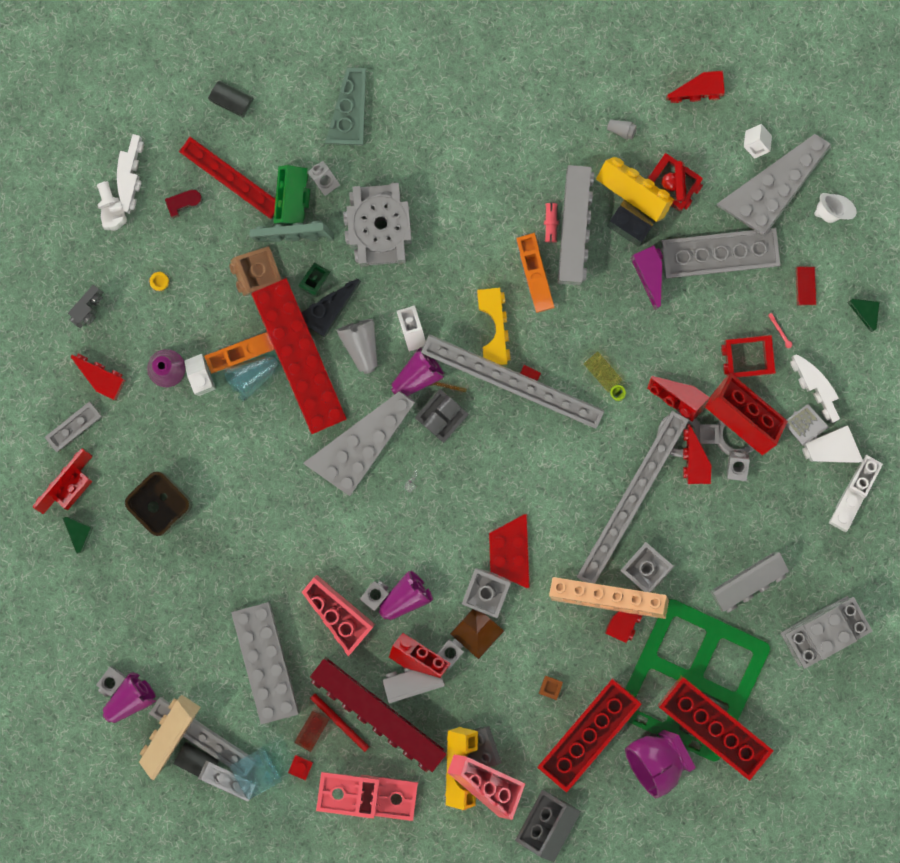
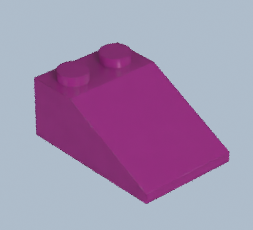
M653 245L634 254L631 257V261L654 310H657L661 306L663 255L660 249H656Z

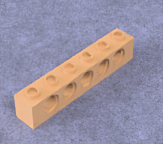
M556 577L552 578L549 593L552 601L666 619L669 603L667 595Z

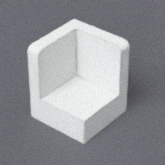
M762 124L748 129L745 132L744 148L754 159L762 156L771 150L772 135Z

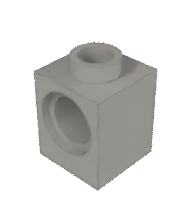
M323 161L314 165L308 171V174L324 196L340 186Z
M743 450L729 451L727 479L747 481L750 462L749 453ZM740 461L743 465L735 467L734 463Z
M374 581L360 600L375 611L389 594L387 591L389 587L382 581L378 583ZM373 589L380 590L381 598L378 600L372 599L370 592Z
M449 639L438 651L437 655L451 663L448 669L464 653L461 649L463 645L456 639L453 641ZM449 647L456 650V655L453 658H448L445 655V650Z
M110 666L96 684L99 687L98 691L106 697L108 695L112 697L127 676L114 666ZM108 677H111L115 680V686L113 688H109L106 685V679Z

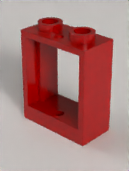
M665 153L648 179L655 182L667 163L675 167V161L677 160ZM686 166L685 174L696 182L687 193L686 201L680 203L674 200L671 206L679 212L683 208L688 209L693 201L690 199L693 193L698 194L703 187L701 183L703 178Z
M772 335L725 340L724 344L721 345L722 356L726 357V363L723 364L724 375L732 373L736 378L776 373ZM762 342L765 370L734 373L731 345Z

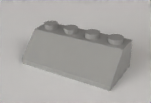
M773 552L711 590L710 593L720 610L729 613L737 608L736 604L743 600L745 603L754 597L753 593L758 590L761 593L770 588L769 584L771 582H779L786 578L785 574L789 570L780 552Z

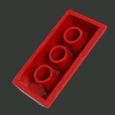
M732 373L728 374L712 393L705 406L707 410L762 456L777 445L788 422Z

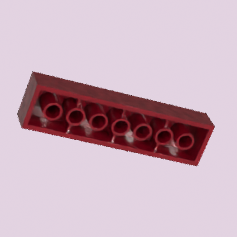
M327 657L321 661L310 675L311 683L319 689L323 687L328 691L326 695L334 701L336 699L340 700L343 703L341 706L350 713L354 711L358 714V720L365 725L367 722L372 725V730L380 737L385 735L390 745L394 748L399 746L403 749V755L411 761L413 758L419 762L418 766L425 772H428V770L433 772L446 756L447 751Z

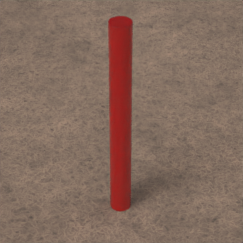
M316 693L310 697L364 752L370 747Z

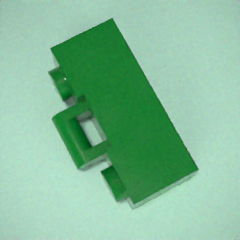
M291 165L278 166L274 211L275 224L293 226V223H303L305 219L304 208H309L311 189L304 188L308 182V168Z

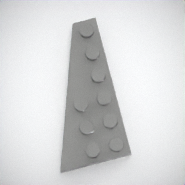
M816 134L812 135L717 203V206L765 236L829 150L831 144Z
M399 391L303 464L351 496L415 404V401Z

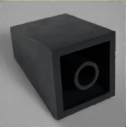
M623 200L607 227L639 247L656 221L626 200Z

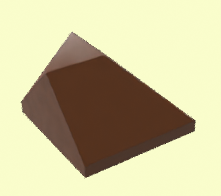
M472 609L450 634L479 659L504 630L485 613Z

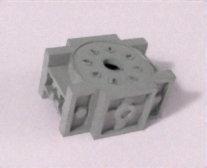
M399 183L382 186L352 187L353 192H349L351 206L346 207L347 212H343L345 225H348V231H345L346 244H350L351 249H354L356 263H359L360 267L406 263L404 244H412L408 201H400ZM378 221H385L387 223L386 228L382 230L377 229L375 225Z
M846 596L802 619L795 625L780 632L798 667L802 666L805 669L855 643L858 639L873 631L855 598Z

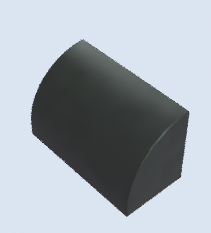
M218 81L208 99L210 102L244 118L253 97Z
M185 742L173 764L199 777L206 761L217 765L219 760Z

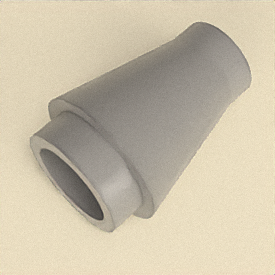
M610 119L607 130L626 140H632L637 125L629 121Z

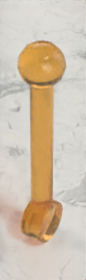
M435 382L429 385H436L465 393L467 391L466 388L448 385L440 382Z

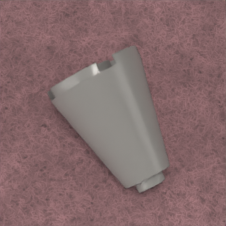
M373 319L361 320L359 323H351L337 329L339 338L359 372L363 371L364 374L375 371L374 368L378 365Z

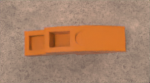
M535 233L516 238L536 313L555 308Z
M265 332L204 357L212 374L274 350L268 333Z

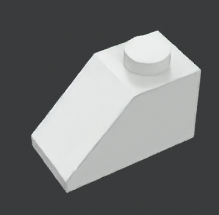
M415 305L398 310L397 314L408 350L412 351L423 347L426 340Z

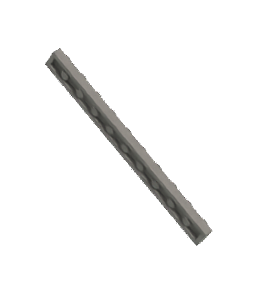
M428 335L421 350L422 354L595 429L604 414V410L433 335Z
M671 411L578 573V579L587 583H596L688 423V419Z

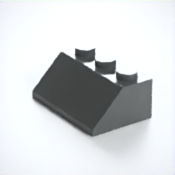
M542 790L515 841L539 857L554 863L581 811Z

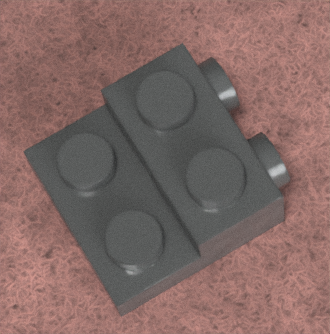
M93 284L68 312L71 316L69 320L79 328L86 324L90 325L96 318V311L92 306L93 304L96 306L103 299L101 295L104 292Z

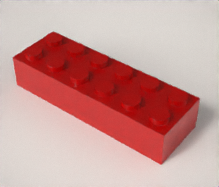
M680 676L657 705L749 781L774 751L682 676Z
M612 678L537 768L567 793L642 705V702Z

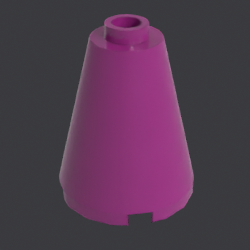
M422 347L417 349L391 383L393 387L391 391L394 395L401 391L406 396H409L445 377L437 361L421 353Z
M163 349L154 353L147 366L150 379L156 385L166 388L181 382L186 370L185 362L181 355L169 349ZM165 363V368L161 370V366Z
M408 571L379 605V613L385 620L389 619L391 621L433 601L429 588L425 589L423 586L425 582L414 571Z
M135 672L128 674L104 706L103 717L107 722L117 723L156 702V700H153L156 695L152 687L146 680L141 681L138 679L139 674Z

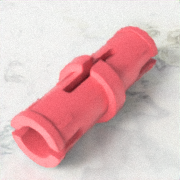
M546 203V220L544 221V225H546L545 242H550V235L552 234V243L557 242V225H559V221H557L558 204L552 203L551 211V203Z

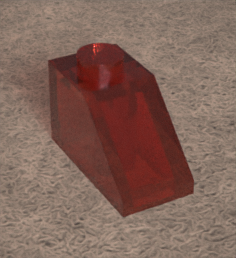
M313 709L294 743L311 752L330 718Z

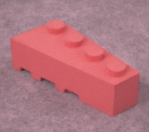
M318 575L302 591V594L319 614L323 623L343 647L347 656L354 651L375 625V623Z
M454 754L447 773L498 817L513 820L525 783L471 758Z

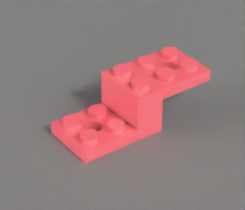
M321 772L316 811L373 819L375 816L413 821L418 782L369 775H360L359 777ZM339 788L343 791L344 796L341 799L333 797L332 793L335 789ZM393 794L401 795V803L393 804L391 796Z

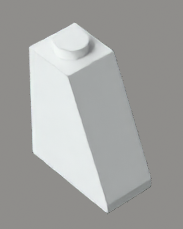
M203 354L184 361L187 377L195 395L201 396L216 389Z
M848 426L813 439L804 445L805 448H802L805 458H809L811 462L859 463L863 461Z

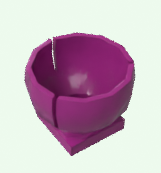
M666 730L658 733L659 737L645 736L625 747V755L633 773L645 790L655 799L668 794L678 785L684 770L690 772L696 768L679 735Z

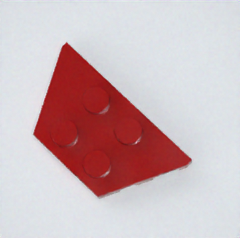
M523 514L489 533L490 572L525 588H529L527 514Z

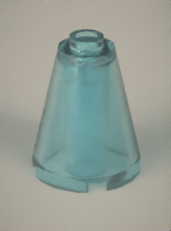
M266 354L226 367L223 371L226 372L224 374L233 392H239L238 398L244 402L277 371L279 364L273 355Z

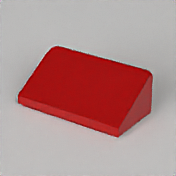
M796 267L797 306L816 305L815 267Z

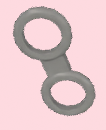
M669 415L666 416V417L662 420V422L660 423V425H659V427H658L657 436H658L659 432L661 431V429H662L663 425L665 424V422H666L667 418L669 417ZM697 418L693 422L688 421L693 426L700 444H717L721 451L729 455V451L734 452L735 450H743L746 453L754 451V448L749 444L743 449L729 447L723 439V429L726 425L722 421H719L717 425H701ZM673 448L670 455L683 457V449Z

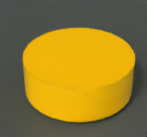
M155 272L150 277V286L156 291H164L169 285V278L163 272Z

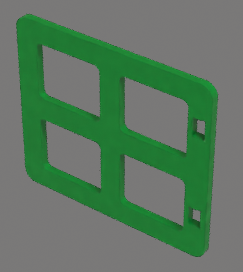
M669 599L666 619L657 618L625 689L637 697L650 669H654L676 680L682 676L701 692L727 703V713L738 721L770 652V646L768 643L675 599ZM673 617H679L706 631V635L689 669H684L657 656V651ZM721 638L750 650L753 654L736 691H731L704 678V672ZM636 710L627 721L657 736L663 730L678 734L687 750L715 762L721 758L700 740L679 729L680 724L669 715L666 721L661 722ZM638 714L648 718L646 725L635 720ZM691 740L702 744L700 750L689 745Z

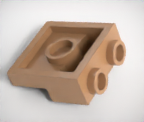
M269 246L236 256L230 260V271L233 275L236 274L238 280L236 287L239 293H243V296L281 280Z

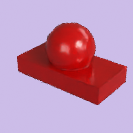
M675 161V173L670 172L664 175L662 186L667 191L672 192L676 190V199L679 202L687 200L685 164L682 161Z

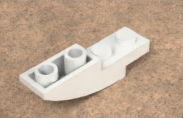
M134 134L132 135L128 152L120 151L117 167L118 193L123 210L130 214L131 210L135 209L137 199H134L136 191L139 192L142 182L139 180L140 177L133 174V171L138 169L139 160H137L138 152L142 153L144 142H142L140 136Z
M797 354L792 356L793 361L790 364L794 372L798 371L801 377L798 380L802 389L806 388L807 392L815 389L814 397L818 404H822L824 408L822 414L826 421L829 420L830 423L839 420L840 418L832 401L839 398L829 381L806 359Z
M865 455L836 506V510L829 521L831 525L844 532L848 531L864 498L871 489L883 465L882 463Z

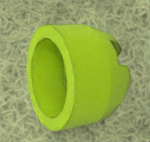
M621 385L612 387L610 391L612 399L622 401L626 397L624 387ZM622 390L623 393L620 394L617 398H615V396Z

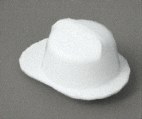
M822 193L817 204V210L814 213L815 216L822 218L824 221L834 223L839 219H853L856 217L857 211L854 204L846 197Z

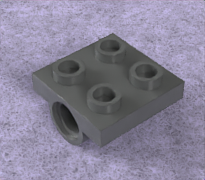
M440 389L418 413L415 419L444 443L469 414Z
M490 726L474 729L478 731V750L471 752L467 757L488 767L500 764L501 760Z

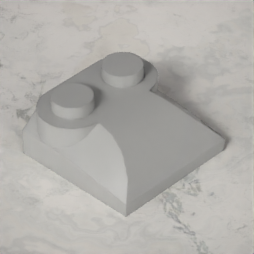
M645 542L620 571L644 592L652 593L674 566Z
M475 568L462 605L498 618L512 582L494 573Z

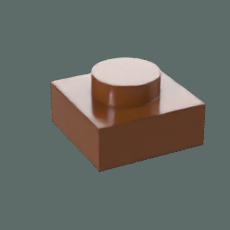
M545 675L538 694L557 700L563 682Z

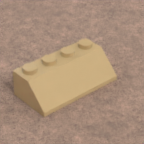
M183 695L178 700L173 699L168 707L171 711L168 715L164 714L159 722L161 725L160 729L153 731L149 738L151 740L150 745H145L139 754L142 756L139 763L152 780L164 768L201 708Z

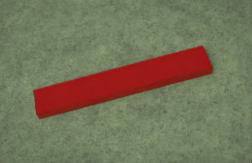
M192 137L188 138L179 150V153L269 219L274 217L275 198Z

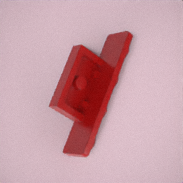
M83 448L80 449L69 464L61 470L57 478L49 484L46 491L37 498L33 508L44 514L56 501L68 511L93 482L81 471L92 458V455Z

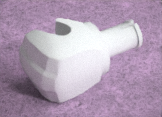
M108 181L99 183L97 187L102 201L98 203V208L101 209L102 227L104 230H118L127 222L119 198L112 196Z

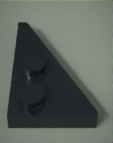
M357 278L349 281L344 287L335 292L333 291L323 297L318 303L310 305L308 309L301 312L307 327L326 337L361 281Z

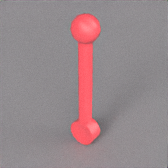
M768 314V317L785 341L786 348H791L792 342L787 339L773 314Z

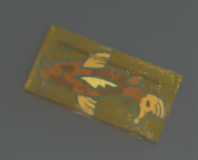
M598 351L583 363L607 392H610L613 386L618 385L622 381L621 377Z

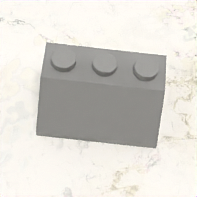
M404 668L405 672L397 674L396 671L385 674L386 678L383 679L389 703L445 686L443 676L438 678Z

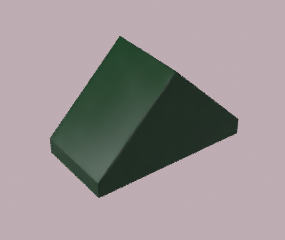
M314 262L298 286L305 292L317 297L331 271Z
M851 299L847 302L870 332L877 329L880 302Z
M64 517L63 521L77 554H80L84 551L93 527L71 517Z

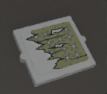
M809 404L798 412L795 411L794 415L787 419L788 422L786 424V428L802 446L813 438L816 439L817 435L828 428L827 424Z

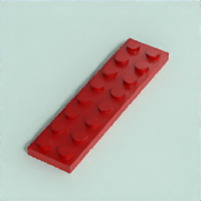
M287 278L250 293L310 434L312 435L347 420Z

